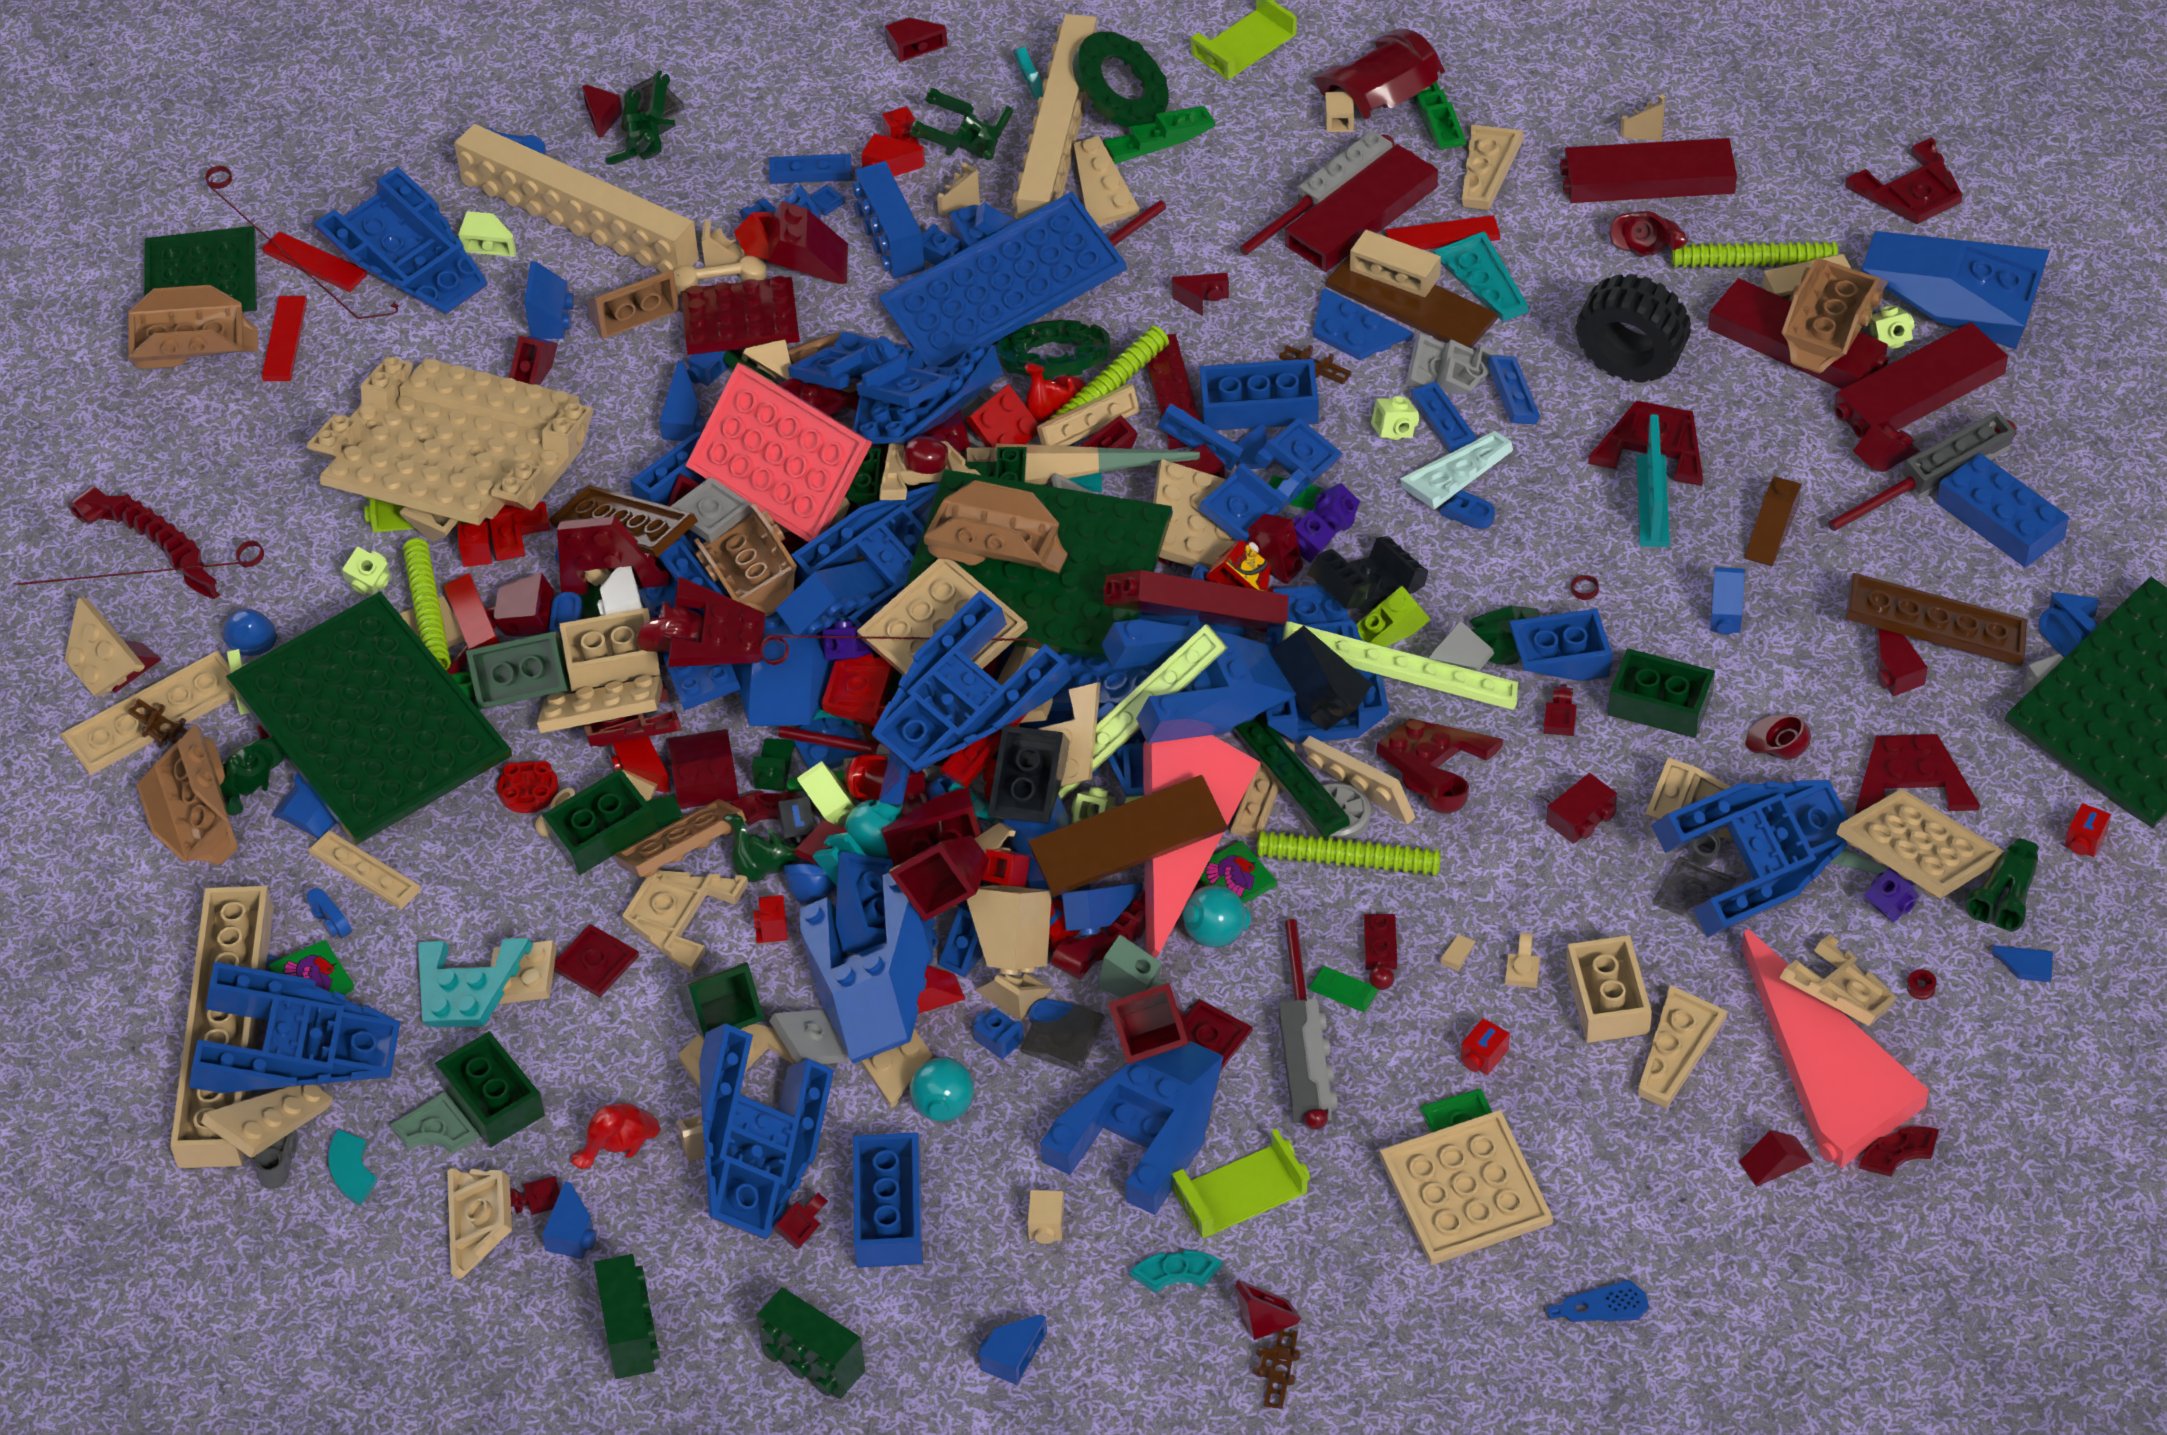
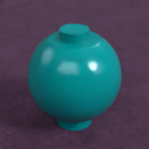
M874 799L864 801L854 807L849 813L844 829L847 830L867 856L888 859L890 855L882 829L903 817L900 813L903 805L882 803Z
M1208 885L1198 889L1189 897L1183 910V921L1188 934L1193 940L1206 947L1219 948L1231 944L1240 936L1242 931L1248 929L1251 922V914L1249 909L1244 906L1241 898L1233 890L1221 885Z
M945 1056L928 1060L915 1071L910 1083L911 1100L916 1110L929 1120L935 1122L955 1120L968 1110L973 1101L974 1082L972 1076L964 1065L951 1057Z

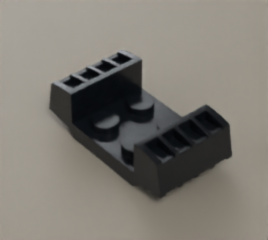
M1384 536L1376 538L1370 556L1347 562L1334 549L1317 554L1307 575L1312 577L1318 585H1321L1327 593L1329 592L1345 609L1358 608L1360 611L1376 608L1401 586L1409 594L1418 591L1425 586L1428 570L1412 558L1409 553L1404 551L1400 545L1396 544L1391 537Z

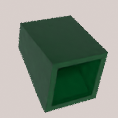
M747 962L731 965L676 986L683 1011L703 1040L705 1039L706 1032L725 1023L742 1029L765 1020Z

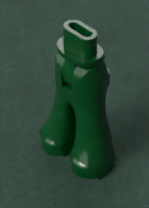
M2017 838L2014 844L2007 847L1985 883L1981 887L1972 890L1966 899L1967 912L1973 919L1989 924L2005 887H2007L2009 891L1998 908L1995 926L2010 932L2021 928L2026 918V899L2036 872L2039 846L2034 842Z

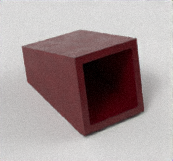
M969 835L941 841L890 869L889 874L923 921L926 922L977 893L989 858L973 836Z
M1170 983L1108 1003L1128 1065L1190 1044L1188 1023L1177 991Z

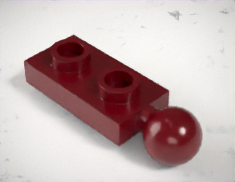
M1364 914L1365 970H1371L1369 974L1371 985L1378 990H1386L1394 982L1392 970H1397L1395 914Z

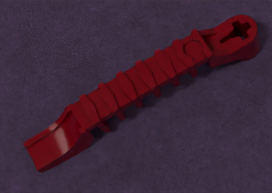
M91 486L68 502L71 513L83 523L86 522L90 525L97 519L113 520L117 523L123 520L129 529L134 527L139 535L146 534L149 541L152 543L156 542L158 547L165 552L172 568L204 565L201 559V550L196 547L192 539H187L185 533L177 531L172 523L168 524L163 516L155 515L150 507L146 509L139 500L136 502L132 500L128 493L124 496H106L99 489ZM203 568L181 569L184 573V581L191 589L212 599L220 596L216 591V580L204 571Z
M1145 889L1140 901L1135 900L1133 902L1130 913L1124 911L1120 917L1119 924L1113 922L1110 925L1108 935L1100 931L1097 935L1083 940H1078L1071 936L1067 941H1062L1053 953L1051 959L1052 966L1081 980L1096 961L1104 959V956L1119 935L1132 943L1137 937L1140 938L1146 929Z

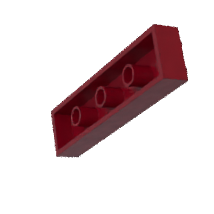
M1176 333L1168 334L1169 345L1163 347V350L1159 353L1157 352V355L1146 364L1160 420L1169 405L1173 404L1200 421ZM1164 431L1169 450L1189 447Z

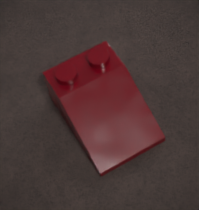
M781 201L769 222L767 262L837 284H846L848 243L808 209Z
M728 729L668 738L677 802L680 809L708 805L717 799L729 802L739 798Z
M968 787L938 795L882 829V834L894 867L941 841L972 835L975 839L983 833Z

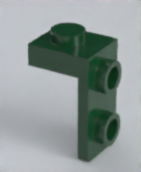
M770 738L764 740L761 757L754 756L752 762L755 789L785 791L795 747L793 740Z

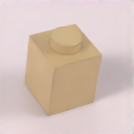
M1325 92L1327 132H1354V107L1351 96L1347 92Z
M1030 1190L1028 1214L1029 1240H1036L1041 1244H1050L1054 1240L1062 1241L1064 1221L1063 1191Z

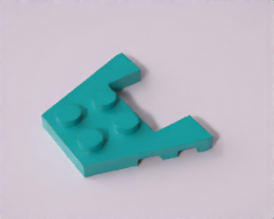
M529 938L503 939L495 967L444 969L449 951V946L445 941L419 942L422 1020L424 1024L431 1027L485 1026L505 994L502 990L510 977H515L520 969L518 963L524 954L529 955L533 944Z

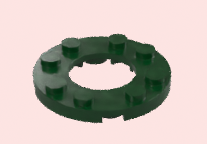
M1112 31L1097 32L1089 35L1077 47L1072 62L1075 80L1080 91L1087 92L1088 97L1094 102L1092 106L1101 115L1118 125L1129 128L1130 126L1153 123L1156 114L1166 111L1169 101L1167 78L1139 42L1132 41ZM1105 58L1121 59L1125 66L1128 64L1131 66L1133 75L1142 81L1140 84L1143 87L1141 98L1134 100L1124 98L1108 86L1101 70L1102 61Z
M1077 320L1039 322L1023 326L1011 335V338L1003 337L997 344V355L1000 365L1008 373L1031 376L1027 373L1024 366L1026 363H1033L1044 367L1042 372L1044 380H1050L1059 375L1079 376L1083 373V370L1091 368L1107 359L1111 351L1110 336L1104 328L1096 324L1091 325V328H1089L1088 325L1081 324ZM1050 342L1059 344L1069 342L1079 345V347L1074 349V354L1068 356V352H1065L1060 357L1046 355V359H1040L1039 354L1027 353L1034 347H1040Z

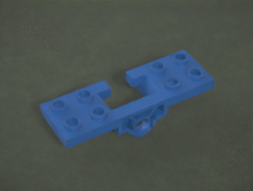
M885 336L872 340L869 345L853 353L827 347L788 366L789 377L802 380L803 383H814L822 385L823 388L838 390L849 386V378L859 375V372L864 373L862 374V381L856 384L858 395L881 400L885 404H897L904 409L916 408L920 402L929 398H935L939 396L940 392L950 388L949 376L909 367L907 356L899 354L893 343ZM878 345L882 348L884 356L880 353Z
M1298 417L1274 439H1268L1263 449L1257 453L1254 459L1263 468H1267L1273 461L1291 475L1288 480L1284 479L1275 490L1241 463L1233 475L1200 503L1198 510L1236 541L1243 540L1246 543L1250 539L1248 528L1264 513L1278 515L1340 459L1342 452Z
M674 577L670 579L668 586L649 587L638 590L644 608L649 610L650 620L659 618L662 602H667L672 608L676 606L677 581ZM688 607L690 610L703 615L698 608ZM662 652L665 663L668 666L669 653ZM731 664L667 667L684 711L741 689Z

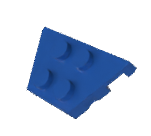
M1326 288L1322 290L1313 330L1314 338L1358 360L1370 357L1376 352L1391 349V345L1401 341L1409 342L1413 339L1414 332Z

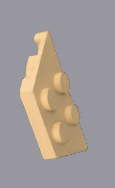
M79 597L64 661L92 695L99 697L108 694L115 686H120L127 681L126 676L133 671H142L145 665L91 601L87 598Z
M914 1029L909 1043L862 1060L860 1063L890 1108L896 1106L898 1099L906 1089L910 1088L915 1071L923 1063L933 1059V1055Z
M456 1168L447 1170L451 1274L458 1280L462 1279L512 1231L510 1176L502 1170L483 1172L480 1169H471L470 1173L460 1172Z

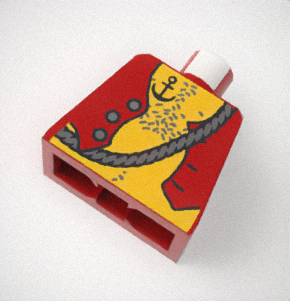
M1238 540L1220 555L1205 577L1214 583L1267 591L1271 566L1258 554L1259 548L1255 543H1245L1243 540Z

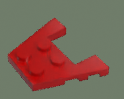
M873 654L835 661L822 701L824 712L875 727L886 708L884 706L893 673L897 670L884 658H874Z

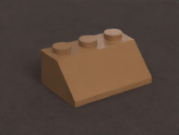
M668 270L587 300L589 318L601 338L613 336L679 311L674 272Z

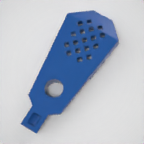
M1626 1280L1566 1297L1563 1304L1549 1306L1547 1311L1549 1319L1566 1317L1571 1322L1604 1320L1605 1322L1639 1320L1649 1309L1646 1293L1632 1281ZM1583 1305L1588 1310L1586 1312L1581 1313L1578 1312L1575 1308L1577 1306Z

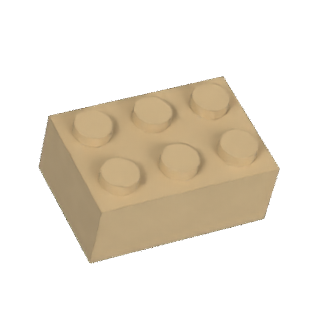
M648 608L559 623L571 691H577L584 687L604 686L613 681H632L644 675H650L651 677L660 675L657 652L641 650L637 644V634L641 625L650 620Z
M1631 936L1567 944L1566 969L1586 1043L1650 1034L1652 1010Z

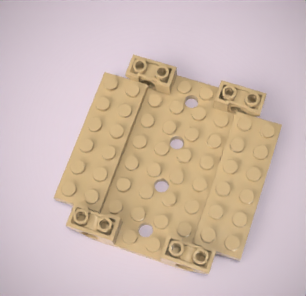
M386 357L361 384L362 404L349 418L344 415L333 414L307 443V449L323 458L333 460L320 474L321 485L480 525L485 518L493 519L505 504L529 511L535 508L581 452L593 414V408L579 404V396L568 394L565 391H556L541 387L540 385H532L516 381L512 378L492 375L488 372L475 371L460 365L439 362L436 359L425 358L411 374V362L403 361L396 357Z

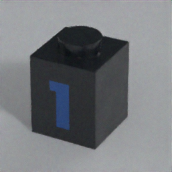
M809 797L776 803L782 839H790L792 844L802 842L815 829Z

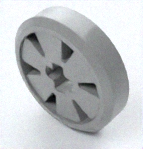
M1345 783L1322 785L1350 819V825L1329 835L1324 840L1333 837V841H1338L1339 838H1342L1343 842H1347L1348 839L1354 840L1361 836L1368 828L1371 817L1370 802L1366 795L1354 786ZM1303 814V822L1306 829L1318 839L1322 835Z

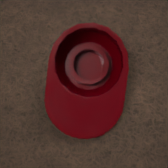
M918 436L904 444L902 460L908 469L921 474L939 473L945 469L948 448L938 439L930 436Z
M1773 715L1759 720L1750 728L1745 744L1753 753H1772L1782 760H1791L1805 752L1811 741V733L1806 722L1798 715Z
M1445 771L1455 776L1454 785L1438 799L1405 774L1402 776L1404 785L1408 789L1422 794L1426 804L1437 813L1450 814L1463 808L1468 799V782L1463 777Z

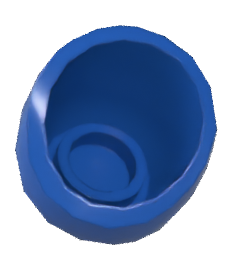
M242 608L235 611L227 619L224 625L223 639L230 649H239L240 655L255 656L269 651L274 646L277 633L274 624L264 614L257 610Z
M798 863L783 866L788 889L801 904H811L824 899L836 887L823 869L814 863Z

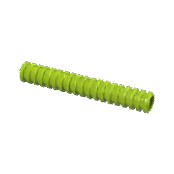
M1797 241L1796 244H1792V242H1787V244L1779 242L1777 245L1774 242H1770L1769 245H1766L1765 242H1761V245H1757V242H1752V245H1748V242H1744L1743 245H1740L1739 242H1735L1734 245L1726 242V245H1722V243H1717V245L1709 243L1707 246L1704 243H1700L1699 246L1691 243V246L1685 244L1684 247L1675 251L1671 249V263L1674 268H1678V265H1682V268H1686L1687 265H1691V268H1695L1696 265H1699L1700 268H1704L1705 265H1708L1709 268H1713V265H1717L1718 268L1726 265L1727 268H1730L1731 265H1735V267L1740 265L1748 267V264H1752V267H1757V264H1761V267H1765L1766 264H1770V267H1774L1775 264L1783 267L1784 264L1789 266L1813 261L1816 258L1822 259L1838 255V244H1836V241H1831V244H1828L1827 241H1823L1822 244H1819L1818 241H1814L1813 244H1810L1809 241H1805V244H1801L1800 241Z
M1150 326L1148 331H1145L1142 336L1137 338L1136 342L1130 345V348H1126L1124 353L1118 355V359H1114L1112 364L1107 365L1106 370H1102L1099 375L1093 378V381L1087 383V387H1083L1081 392L1076 393L1075 398H1071L1069 404H1064L1062 409L1056 412V415L1050 417V420L1125 385L1126 380H1130L1132 375L1138 373V369H1142L1145 364L1150 362L1151 358L1157 355V352H1161L1163 347L1169 345L1166 333L1157 326Z
M421 538L410 539L403 545L402 549L419 638L445 670L450 667L451 661L429 546Z
M1261 830L1257 842L1259 858H1263L1264 855H1268V859L1277 856L1278 860L1287 857L1288 861L1297 858V862H1301L1302 859H1306L1307 863L1316 860V864H1321V861H1325L1326 865L1334 862L1336 866H1340L1341 863H1344L1345 867H1350V864H1353L1355 868H1359L1362 865L1365 869H1369L1372 866L1374 870H1379V867L1384 868V871H1388L1391 868L1394 872H1398L1400 869L1403 870V873H1408L1409 870L1413 871V874H1418L1419 871L1423 875L1432 873V876H1437L1440 870L1441 852L1438 848L1435 851H1430L1428 847L1425 850H1420L1419 846H1416L1415 849H1411L1410 845H1406V848H1401L1400 844H1397L1396 847H1391V843L1382 846L1381 842L1372 845L1371 841H1368L1367 844H1362V840L1353 843L1352 839L1343 842L1342 838H1339L1338 841H1333V837H1329L1328 840H1324L1322 836L1314 839V835H1310L1309 838H1305L1304 834L1295 837L1294 833H1290L1289 836H1286L1285 832L1276 835L1275 831L1267 834L1266 830Z

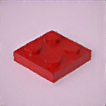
M1010 384L1003 386L965 418L986 448H995L996 443L1025 445L1038 434V422Z

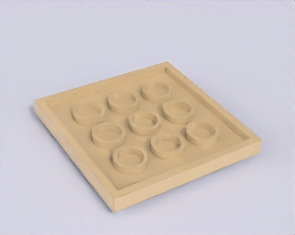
M1161 459L1157 468L1153 503L1172 506L1173 514L1159 557L1193 568L1199 563L1210 569L1220 555L1237 542L1198 510L1200 503L1227 479Z
M938 559L859 628L857 633L861 637L930 638L980 590L1002 608L1007 623L994 638L1017 639L1028 629L1026 621L956 562L950 559ZM862 639L902 675H906L915 652L928 641V639ZM990 640L971 660L983 669L1013 641Z
M1902 788L1842 822L1836 833L1844 838L1849 845L1860 848L1871 855L1876 862L1887 865L1897 871L1900 877L1913 881L1924 888L1926 893L1940 899L1996 865L1999 858L2005 852Z
M1501 1110L1380 1150L1379 1157L1430 1266L1553 1224V1216Z

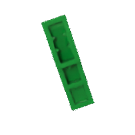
M1437 81L1413 96L1422 121L1439 150L1466 145V140L1453 105L1447 101L1444 90H1440Z
M1205 106L1158 113L1155 115L1154 123L1130 126L1128 135L1103 139V144L1114 164L1186 142L1215 127L1216 122Z

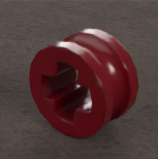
M1915 970L1908 977L1907 991L1915 999H1929L1936 990V977L1928 970ZM1918 981H1925V988H1918Z

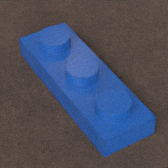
M851 153L769 157L770 184L852 180Z
M1490 355L1487 366L1510 423L1537 424L1540 414L1516 356Z
M1437 381L1411 390L1412 401L1449 453L1476 441L1475 434Z
M1170 404L1157 426L1192 449L1205 444L1225 464V469L1232 471L1244 451L1243 448L1236 445L1232 440L1220 435L1208 425L1201 423L1173 404Z

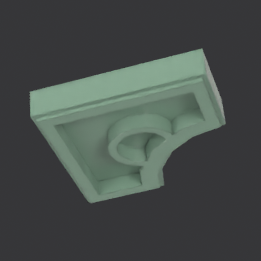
M445 1092L390 1124L391 1130L407 1150L419 1145L433 1144L444 1147L451 1154H454L480 1138L476 1129Z

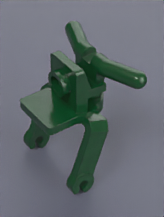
M658 71L653 75L650 108L645 113H638L641 100L640 92L637 91L632 94V88L625 91L621 128L628 133L626 138L627 146L622 151L608 155L605 158V162L608 165L632 159L638 153L642 160L650 159L661 153L662 148L659 135L676 126L675 120L661 119L664 113L667 85L670 82L668 74L661 77L662 71Z
M929 88L926 93V102L964 115L962 123L951 135L924 125L922 122L914 121L910 134L913 137L924 138L947 147L946 155H951L961 144L981 159L992 160L998 143L997 138H1000L1002 131L1013 114L1012 107L1005 106L995 124L991 125L986 119L981 122L973 114L974 108L970 103L943 94L935 88Z

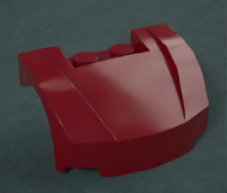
M1396 29L1374 41L1377 48L1366 53V56L1361 59L1355 60L1346 66L1333 65L1313 78L1320 93L1324 96L1325 92H1333L1340 87L1343 88L1354 100L1363 118L1369 119L1371 117L1370 110L1381 105L1383 108H1392L1435 83L1438 80L1437 72L1440 71L1443 74L1445 70L1436 51L1421 34L1409 29Z

